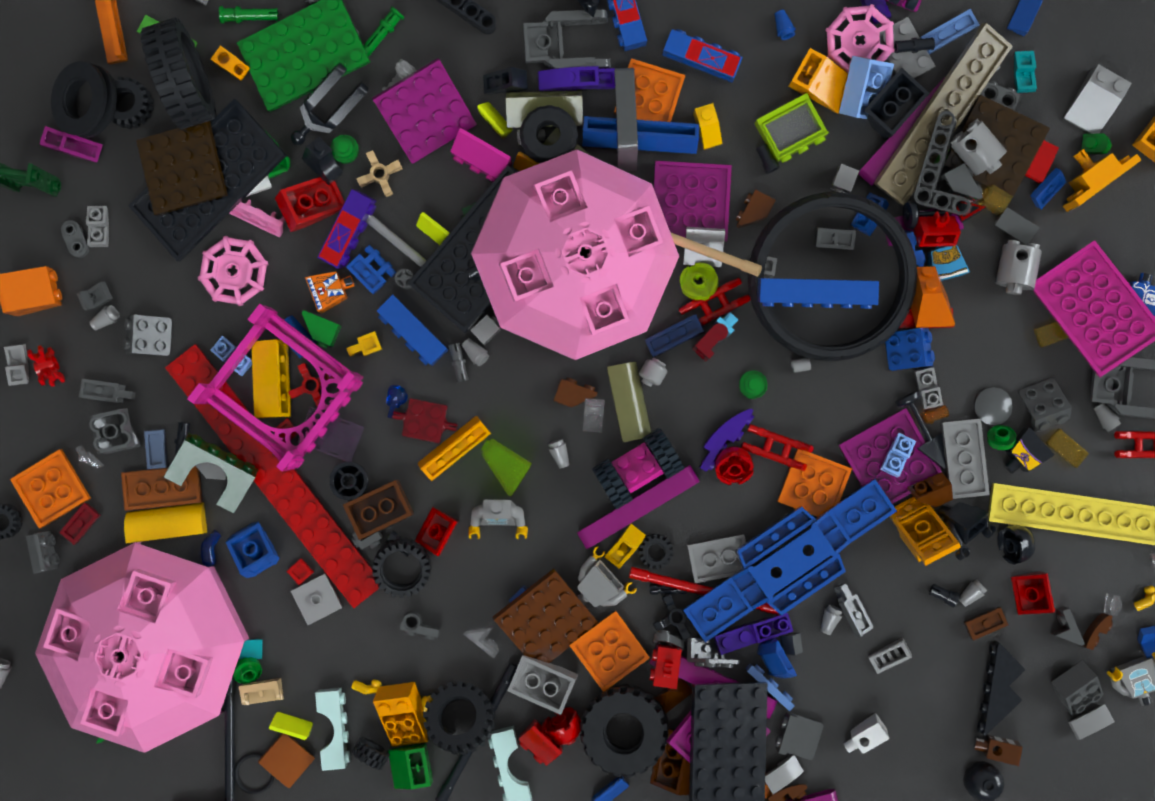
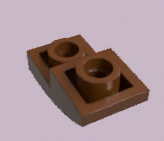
M1105 613L1100 614L1086 630L1083 636L1085 645H1082V647L1094 650V647L1099 643V632L1107 634L1112 628L1113 616Z
M806 784L789 786L766 799L768 801H785V795L787 794L790 799L796 798L799 800L806 794L805 790L808 787Z

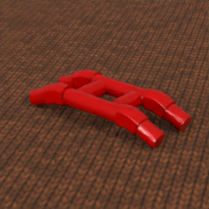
M736 278L718 287L708 300H693L680 307L679 312L683 315L701 306L706 315L699 319L703 326L750 302L751 299L749 295H744L729 303L724 293L742 284L741 279ZM718 297L723 307L712 312L707 302Z
M752 424L748 425L747 431L767 439L763 449L746 442H742V449L795 469L806 470L807 464L788 458L792 447L811 453L814 449L813 445L788 438ZM774 441L785 444L781 455L770 452Z
M1116 431L1114 433L1116 439H1134L1135 450L1115 451L1114 455L1116 458H1155V431ZM1143 439H1154V450H1143Z

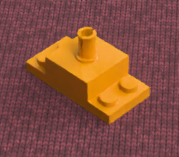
M1085 149L1081 150L1073 157L1084 170L1069 182L1075 193L1066 199L1067 203L1063 205V208L1068 212L1080 206L1140 162L1141 158L1136 154L1132 157L1127 155L1123 159L1117 160L1114 154L1111 153L1099 161L1093 162L1085 152Z
M914 497L895 506L897 512L889 516L896 525L900 538L917 561H922L925 566L961 548L958 540L930 505L917 502Z

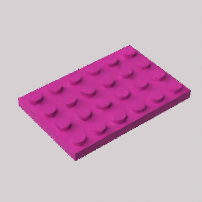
M1095 240L1036 280L1033 292L1099 378L1155 341V316Z

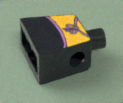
M1024 428L1016 437L1014 447L1006 450L1011 460L1004 467L1011 474L1018 468L1023 472H1029L1052 458L1055 454L1031 428Z

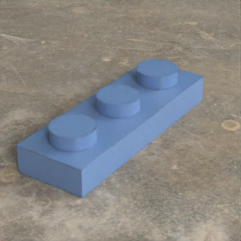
M971 9L921 36L920 39L934 38V50H927L930 55L974 30L980 24Z
M750 663L745 668L747 672L758 682L768 683L767 691L790 712L795 706L791 702L793 698L786 691L781 693L777 689L779 685L772 678L768 680L763 676L765 671L757 664L753 666Z

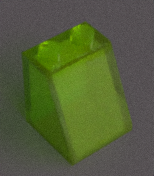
M492 438L491 441L487 440L481 448L484 451L482 456L507 495L512 496L533 463Z

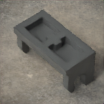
M1003 207L994 221L995 226L1025 245H1028L1040 228L1008 207Z
M815 227V247L854 250L856 230Z

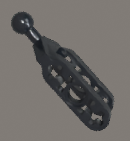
M340 62L300 105L305 125L300 131L297 130L291 134L293 144L302 145L306 141V135L310 130L330 133L368 92L369 88L364 83H359L325 122L311 111L347 71V68Z

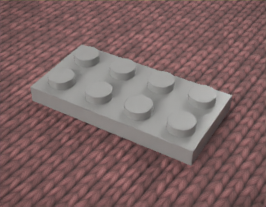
M981 419L941 423L947 479L952 484L953 499L990 495Z

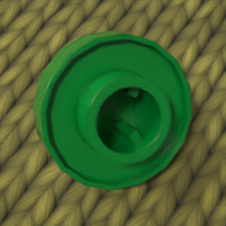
M340 135L331 143L330 148L333 150V157L339 163H351L358 157L359 145L353 137Z
M758 371L746 372L739 380L740 392L747 398H759L767 390V379Z
M994 426L988 431L987 442L994 449L1009 450L1016 444V433L1008 426Z
M252 657L239 660L233 673L235 680L242 684H248L257 680L262 674L260 662Z

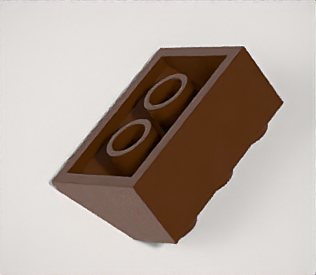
M669 728L668 738L675 729ZM667 743L663 755L660 756L658 762L653 766L650 784L676 795H689L690 763Z

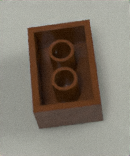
M399 480L392 481L343 504L359 540L414 515Z

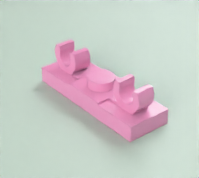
M248 200L247 203H242L241 201L229 213L279 238L283 233L284 217L282 216L279 220L275 219V211L271 213V216L267 215L263 210L252 207L251 200Z

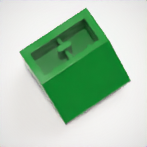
M427 743L388 749L394 789L412 790L431 786L433 779Z

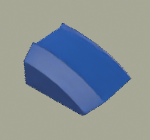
M259 522L247 525L232 534L226 541V545L239 573L245 578L257 576V574L277 564L280 559Z
M776 638L759 643L757 654L763 660L769 675L778 678L797 676Z

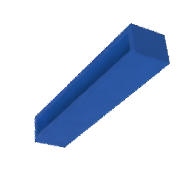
M584 116L582 146L617 149L616 118ZM637 120L638 150L697 154L699 124Z
M758 278L757 302H762V306H774V303H782L783 307H794V303H802L801 307H813V304H821L823 308H833V304H841V308H853L854 304L860 305V308L872 309V305H878L879 281Z

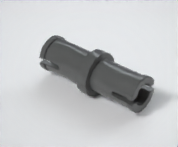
M460 343L448 345L452 357L451 366H454L457 383L469 380L465 367L466 359H463Z

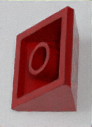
M432 507L415 541L436 556H440L459 520Z
M1038 571L1011 577L1018 615L1055 612L1048 573Z

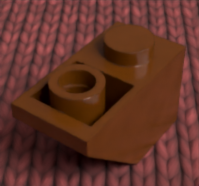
M757 190L753 194L749 193L744 202L747 204L745 210H740L736 221H738L736 227L742 228L765 220L776 200Z
M567 377L566 380L561 379L553 401L573 408L595 398L598 392H595V388L584 384V387L576 385V380Z
M942 472L907 487L917 502L933 507H938L953 500L952 484Z

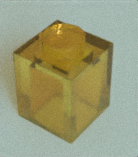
M992 185L989 188H984L983 198H981L979 205L986 206L987 210L998 216L1005 211L1013 196Z

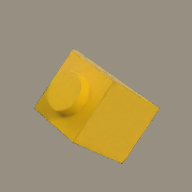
M714 104L695 108L693 116L696 124H699V135L704 150L722 145L719 120Z
M630 524L605 555V558L620 569L637 550L646 535Z

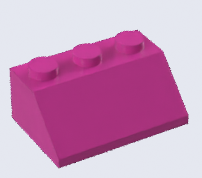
M459 129L450 151L452 156H454V161L461 165L466 163L470 166V170L477 174L480 172L485 174L486 179L492 183L507 166L511 168L512 160L510 156L464 129Z

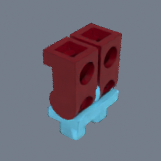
M731 312L723 319L719 317L713 324V327L692 350L705 362L708 361L715 354L711 349L734 331L732 326L738 319Z

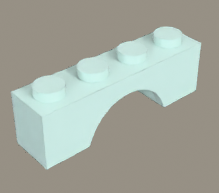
M342 688L320 689L315 692L317 712L327 716L334 727L332 742L320 751L322 771L345 769L351 761L350 751H347L346 743H349V733L345 731V724H347V713L343 711V704L346 703L345 693H342Z
M514 726L491 731L492 736L488 741L490 749L494 748L496 756H493L495 768L499 767L500 775H498L500 787L503 786L505 794H502L503 801H533L528 782L514 777L508 767L509 756L518 748Z

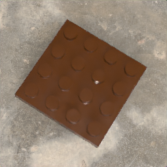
M554 568L493 616L494 621L525 656L547 663L553 661L567 650L572 642L599 623Z

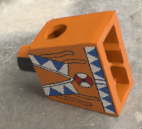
M337 272L305 278L319 313H324L346 300L348 297L345 290L355 286L351 276L341 279Z

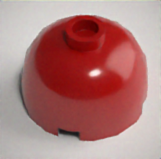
M732 446L725 448L716 457L715 470L717 478L727 485L737 482L738 485L743 484L754 473L751 455L740 447Z
M568 707L564 708L561 715L555 713L557 716L552 719L548 717L542 724V730L552 740V743L556 745L573 744L581 732L580 717L576 710L574 711L573 708Z

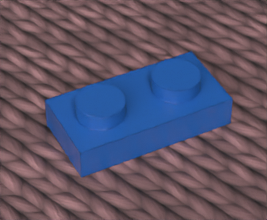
M1055 168L1030 195L1037 208L1042 210L1067 182L1062 170Z

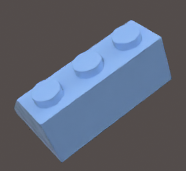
M852 56L839 113L855 118L867 119L863 110L891 80L894 64Z

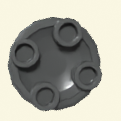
M992 387L977 394L974 407L977 418L981 419L982 422L989 425H999L1008 420L1012 413L1013 405L1007 392L1000 388Z

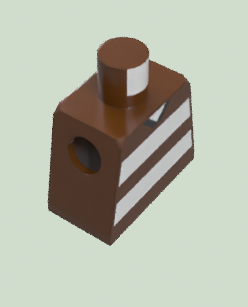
M991 735L987 736V740L976 738L974 750L984 752L986 758L1015 766L1020 765L1023 747L1018 741ZM995 746H999L998 750L993 751Z

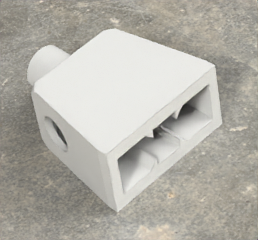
M874 713L850 731L851 739L843 744L849 753L859 748L862 754L887 741L889 735L886 726L878 715Z

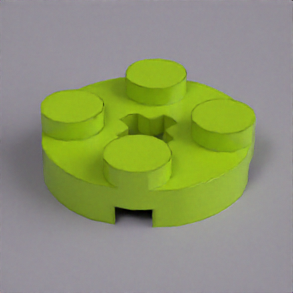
M695 263L691 267H686L680 275L682 292L691 299L706 301L718 288L717 273L709 264ZM699 278H702V284L698 285L696 284V282H694L695 280H699Z

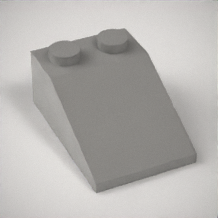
M1099 64L1096 65L1088 73L1063 119L1089 134L1100 133L1123 100L1132 83Z
M522 655L508 692L561 715L578 674L563 667Z

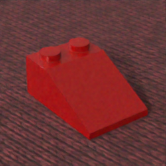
M321 177L282 189L275 197L290 232L308 227L340 212L345 203L336 182L334 181L328 185Z

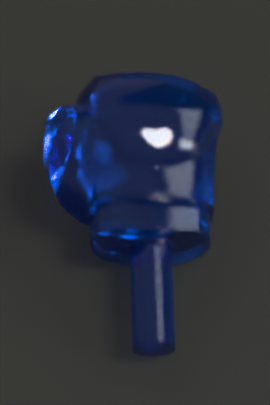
M398 385L389 387L386 405L390 406L388 418H392L395 408H400V405L406 403L408 394L405 392V388Z

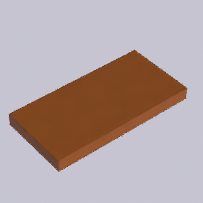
M194 466L182 486L164 478L168 468L122 472L124 510L203 503L199 469Z

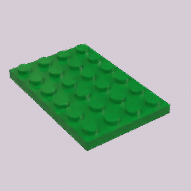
M320 0L237 42L269 112L312 92L339 62L347 68L343 76L371 63L343 0Z

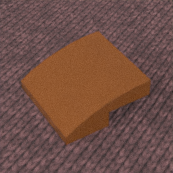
M282 733L258 760V763L287 788H290L313 762L315 757L300 746L291 736Z

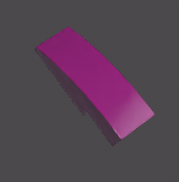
M47 126L44 128L39 143L42 147L95 163L98 162L103 146L102 144Z

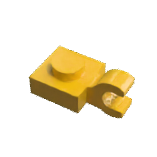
M375 331L358 337L359 344L346 348L350 356L362 352L364 357L382 350Z

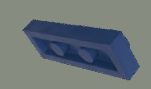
M697 314L645 339V342L652 357H656L704 333L705 330Z

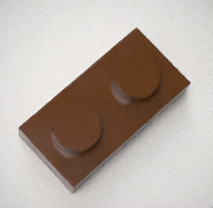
M1001 607L992 609L964 622L973 641L1008 626Z

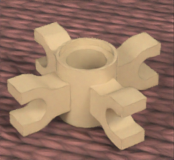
M373 150L366 153L372 167L369 174L356 178L359 186L363 188L372 182H376L381 185L386 197L393 195L388 180L390 174L403 170L399 160L384 166L379 164ZM378 170H384V176L381 178H376L375 173Z

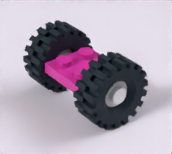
M661 428L643 437L645 443H642L616 460L610 462L609 459H606L591 468L616 510L633 500L629 492H634L662 474L669 479L685 469Z

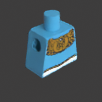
M957 245L948 247L935 246L936 250L927 253L928 267H936L941 281L970 273Z

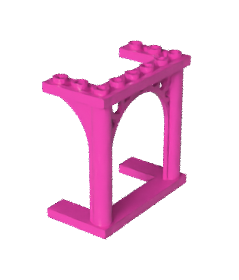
M259 304L247 319L254 326L210 384L199 383L187 400L193 404H210L269 449L279 460L276 467L283 472L294 470L295 468L298 469L305 460L303 459L304 455L307 452L311 453L315 448L316 444L314 442L318 437L322 438L328 430L326 426L330 421L333 423L340 414L338 412L342 406L345 407L350 402L351 397L349 396L353 391L357 392L363 384L361 380L364 377L359 373L350 371L277 315L278 312L276 310ZM265 329L269 330L307 359L314 366L320 377L322 393L316 411L307 421L293 428L280 429L264 424L220 390ZM327 373L329 377L332 375L334 379L326 381L324 378L325 374ZM331 383L338 384L337 388L339 391L331 394L327 392V386ZM327 397L335 398L329 401V405L325 403ZM316 414H320V419H316ZM308 427L309 431H306L305 437L302 430ZM292 432H297L300 436V442L297 446L291 443L290 436ZM281 433L286 434L285 442L282 441L284 438L279 437Z

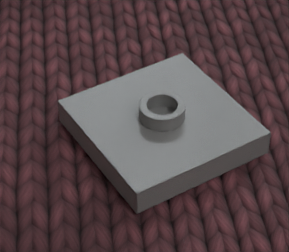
M686 227V238L723 252L725 229ZM686 248L684 249L683 265H695V263L702 262L712 267H722V262Z
M326 573L291 591L307 625L343 608Z

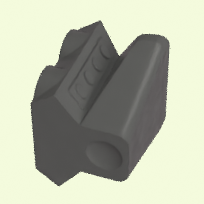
M127 408L90 416L89 426L93 431V445L97 450V454H109L141 446L140 440L130 423Z

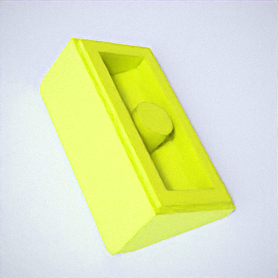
M486 102L477 106L478 112L501 138L504 139L513 131V128H507L506 120L491 103Z
M422 212L416 226L440 245L450 232L426 213Z
M277 712L269 729L305 740L310 736L313 722Z

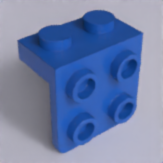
M929 328L897 331L885 341L888 367L891 371L933 366L935 355L933 350H931L932 334Z

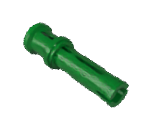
M219 6V20L221 24H224V22L241 23L244 20H279L277 16L279 15L278 8L242 9L239 6L235 8Z
M392 6L386 17L380 20L379 27L363 45L368 57L388 33L394 32V27L398 22L405 18Z

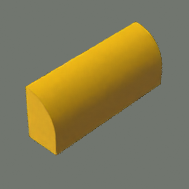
M278 339L256 341L252 346L254 416L256 418L291 417L290 395L288 393L290 391L288 345Z
M204 502L127 512L124 519L126 543L208 533Z

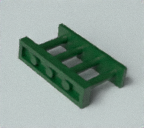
M0 163V186L10 191L20 192V187L28 186L57 197L61 190L60 178L33 164L28 163L26 171L12 169Z

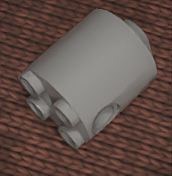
M975 119L968 125L969 128L966 132L960 131L953 137V140L950 142L952 144L951 147L972 170L975 176L983 173L985 170L991 174L1002 165L999 159L1007 151L983 121ZM969 139L975 140L976 143L969 141Z
M1008 240V243L1002 246L995 283L1007 287L1006 293L1021 295L1022 290H1034L1042 251L1039 249L1040 245L1028 243V246L1020 245L1019 241ZM1021 255L1024 257V260L1021 261L1016 256Z

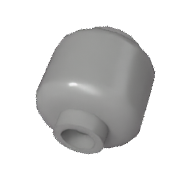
M652 358V360L647 359L639 371L640 377L643 378L641 382L649 387H652V385L659 386L667 374L666 364L656 358Z

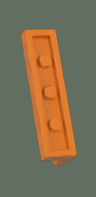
M95 0L107 63L115 64L128 61L116 0Z

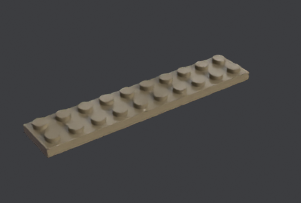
M987 23L981 24L873 183L900 205L904 206L917 187L939 114L943 111L952 112L957 120L956 130L1013 47ZM944 117L942 125H950L952 117ZM940 135L936 139L938 145L946 142V136ZM934 154L931 156L930 161L932 164L934 163L939 154Z

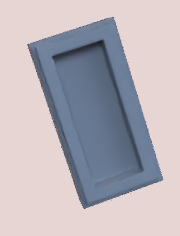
M165 430L144 431L147 469L168 468Z

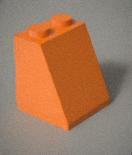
M45 266L0 274V303L2 312L18 317L61 306L62 293L57 287L56 281H58V276L55 270Z
M935 266L917 267L916 293L911 306L916 328L955 326L949 299Z

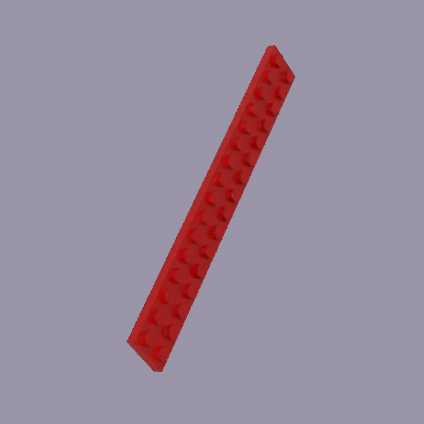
M194 344L165 367L187 397L190 396L199 383L210 384L218 373L217 369L197 344ZM225 382L220 390L250 413L228 383ZM194 404L231 453L236 455L238 459L253 464L258 469L253 481L353 608L357 607L377 591L379 584H376L374 580L373 568L297 471L294 469L282 472L276 467L279 460L264 445L210 404Z

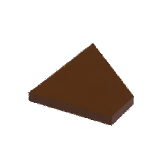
M678 678L677 689L666 688L655 696L654 699L660 702L663 711L667 713L692 694V690L685 680Z

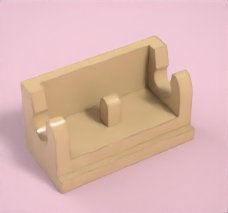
M281 678L256 681L239 686L242 705L284 699Z

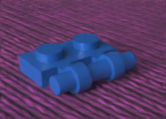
M369 245L365 248V252L369 256L364 259L359 254L346 268L374 295L387 282L382 276L387 273L390 277H393L396 271L392 268L393 265L389 261L386 262L380 256L381 253L377 249L374 250ZM373 261L381 267L378 271L370 265Z

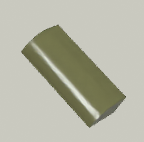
M582 90L506 93L507 128L521 127L528 113L537 107L547 105L562 108L570 114L576 126H583Z
M637 362L607 367L622 443L642 439L651 433Z

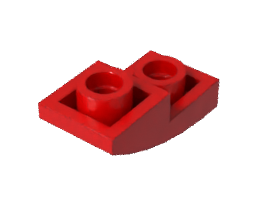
M1044 140L1025 176L1041 184L1054 161L1059 147Z

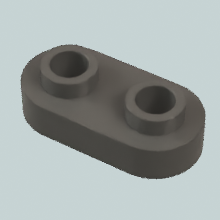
M72 220L63 223L61 233L70 254L78 258L85 257L89 253L90 247L87 245V239L81 225ZM69 227H73L71 233L68 232ZM79 244L80 249L76 251L75 246Z
M659 630L658 633L654 634L653 643L680 647L684 650V641L681 640L680 636L670 635V632L666 630Z

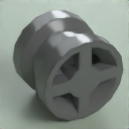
M401 269L395 275V282L402 289H410L412 287L408 282L414 274L408 269Z

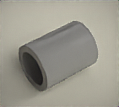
M804 357L791 360L793 373L811 370L810 359Z

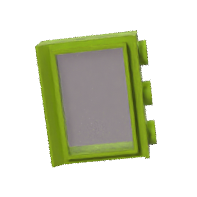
M808 93L758 118L754 123L777 163L789 161L792 159L791 155L797 152L799 154L809 150L808 146L814 143L816 146L821 144L829 134Z

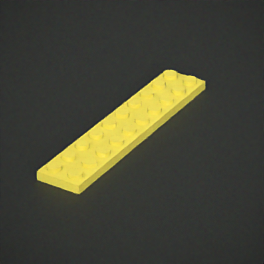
M992 483L988 510V520L990 522L1155 545V506Z

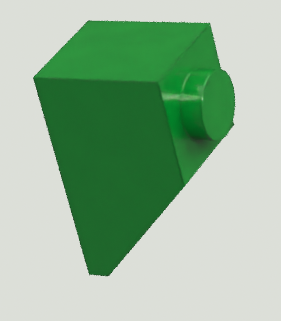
M303 310V318L312 339L317 341L316 345L326 349L328 345L333 347L342 326Z

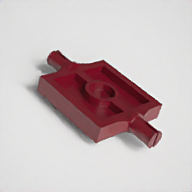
M411 398L405 413L394 411L392 419L403 421V437L440 444L445 429L456 432L457 428L455 427L458 426V424L447 422L446 413L448 406Z

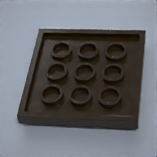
M979 95L961 131L963 133L966 132L969 128L968 125L975 119L983 121L1007 152L999 159L1002 165L996 171L989 174L985 170L977 176L973 173V179L1013 198L1050 128L987 97ZM969 139V141L976 143L975 140ZM951 148L944 165L955 169L965 162Z
M210 121L186 129L176 128L136 140L154 215L158 216L228 196Z

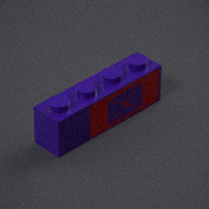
M351 189L317 258L337 269L345 267L350 260L349 254L351 250H354L358 245L359 240L357 238L360 232L363 233L368 223L366 221L369 215L371 216L376 209V200L358 190Z

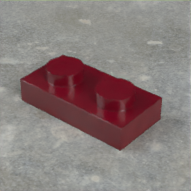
M84 503L59 533L73 545H76L101 514L88 503Z

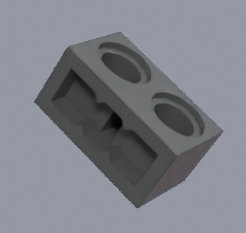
M989 80L980 94L985 97L984 92L987 91L991 94V100L1014 111L1021 95L1015 89L1010 87L1003 88L998 86L997 82ZM1002 98H1006L1009 101V106L1002 102Z

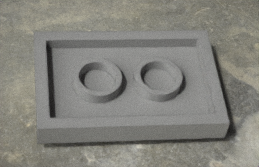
M908 17L893 25L894 42L911 40V38L915 37L920 39ZM885 30L880 32V44L886 45ZM927 50L918 51L917 53H895L894 51L886 59L888 63L894 64V75L900 68H903L914 79L935 67Z
M744 534L687 545L694 583L731 577L740 571L742 566L736 549L746 543Z

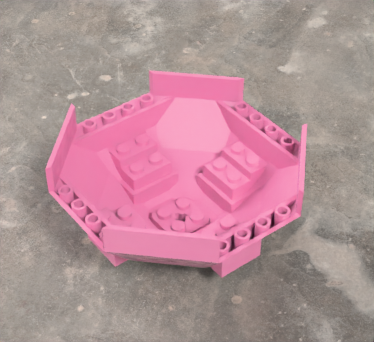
M579 150L571 151L504 177L470 253L500 328L573 360L580 359L647 332L679 258L652 183ZM582 247L585 250H589L587 258L580 255Z
M135 542L60 580L35 654L71 728L145 753L224 712L221 711L244 641L250 638L215 566L206 567L141 545V542ZM122 652L124 654V658L122 660H119L120 656L117 655V653Z

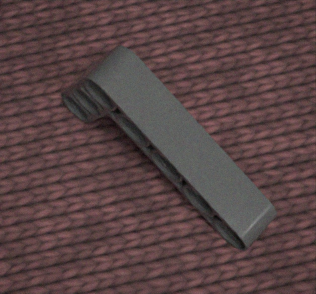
M615 68L617 168L625 172H637L638 136L634 68Z
M943 111L937 117L914 198L922 206L964 216L970 213L972 208L971 202L967 198L937 190L957 123L956 117L952 112ZM946 116L952 117V122L948 126L942 125V120ZM940 135L946 136V142L942 145L936 143V139ZM939 154L941 157L940 161L932 164L930 161L931 156ZM928 173H934L935 179L931 183L925 182V176ZM928 192V200L921 202L919 200L920 193ZM946 196L948 198L947 205L940 207L938 205L939 198ZM965 201L967 209L962 212L958 211L957 204Z

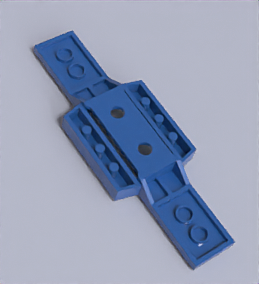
M876 479L871 480L816 519L803 507L799 506L737 548L736 552L742 569L685 607L683 611L704 642H707L740 618L765 603L769 604L782 616L845 573L846 570L839 553L851 542L897 512V510ZM811 525V528L809 530H807L806 532L792 540L790 543H788L787 545L773 553L771 556H769L756 566H751L759 559H761L762 557L776 549L778 546H780L781 544L795 536L797 533ZM805 545L813 547L814 552L812 555H804L803 547ZM773 567L781 569L780 577L773 578L770 572Z

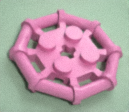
M873 4L869 6L844 7L828 28L826 27L827 57L847 73H849L850 63L848 64L839 56L841 52L848 55L851 60L852 56L872 59L871 56L880 48L884 51L876 60L884 62L895 51L893 21L886 18ZM866 14L865 20L853 21L851 15ZM871 16L878 20L882 26L876 28L869 21ZM847 18L849 21L847 27L842 32L838 31L837 28ZM884 30L886 45L880 44V32ZM835 35L841 36V48L835 50ZM857 35H864L865 44L862 45L860 43L856 45L857 40L855 37Z
M223 236L222 240L202 252L203 258L198 281H201L214 302L220 301L243 306V303L265 289L263 286L266 269L269 264L254 245V241ZM231 246L243 247L241 252L231 251ZM222 248H225L223 255L217 258L213 256ZM249 251L257 262L251 263L246 255ZM210 260L214 261L212 273H208ZM233 266H235V269H237L238 271L234 274V276H231V273L228 272V269H231ZM259 268L257 281L255 282L251 280L253 269ZM214 278L218 282L219 287L217 290L209 281L210 279ZM248 284L253 286L241 295L240 289L245 288ZM224 289L234 290L235 296L222 293Z

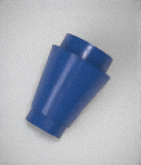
M785 10L777 11L774 14L777 36L781 40H788L795 35L796 28Z

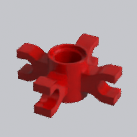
M41 345L37 346V354L33 353L31 349L27 351L28 357L35 361L33 362V367L42 386L46 385L45 381L49 379L51 387L55 386L56 379H59L61 383L65 382V376L58 372L60 370L59 363L51 347L47 348L46 354H44V348Z
M306 363L298 365L297 367L304 379L302 386L288 393L291 399L304 393L311 394L318 407L321 399L320 377H312ZM327 373L325 374L324 378L326 381L334 379L332 375L329 377ZM310 380H314L317 385L313 391L307 388V383Z

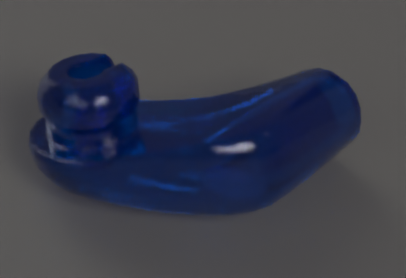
M215 529L201 544V561L206 567L216 564L214 548L221 535Z

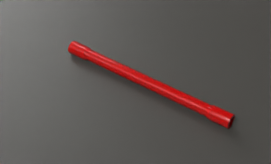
M631 567L629 572V578L651 582L699 595H704L713 589ZM767 603L755 608L763 612L779 614Z

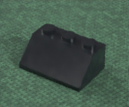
M900 68L863 111L872 128L887 140L896 133L930 93L903 68Z

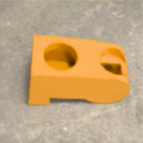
M221 45L211 58L215 65L221 67L240 81H242L250 69Z

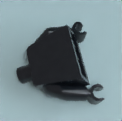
M958 502L951 509L942 505L938 511V515L944 518V524L960 543L961 548L955 553L956 558L960 561L970 555V549L963 546V543L968 544L981 532L986 538H990L996 531V526L993 523H988L989 512L977 506Z

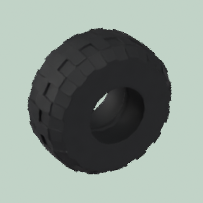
M553 105L537 107L527 114L521 124V145L525 153L538 163H543L574 151L577 145L578 131L576 124L570 114L560 107ZM549 125L557 127L561 135L555 144L543 145L538 141V133L543 127Z

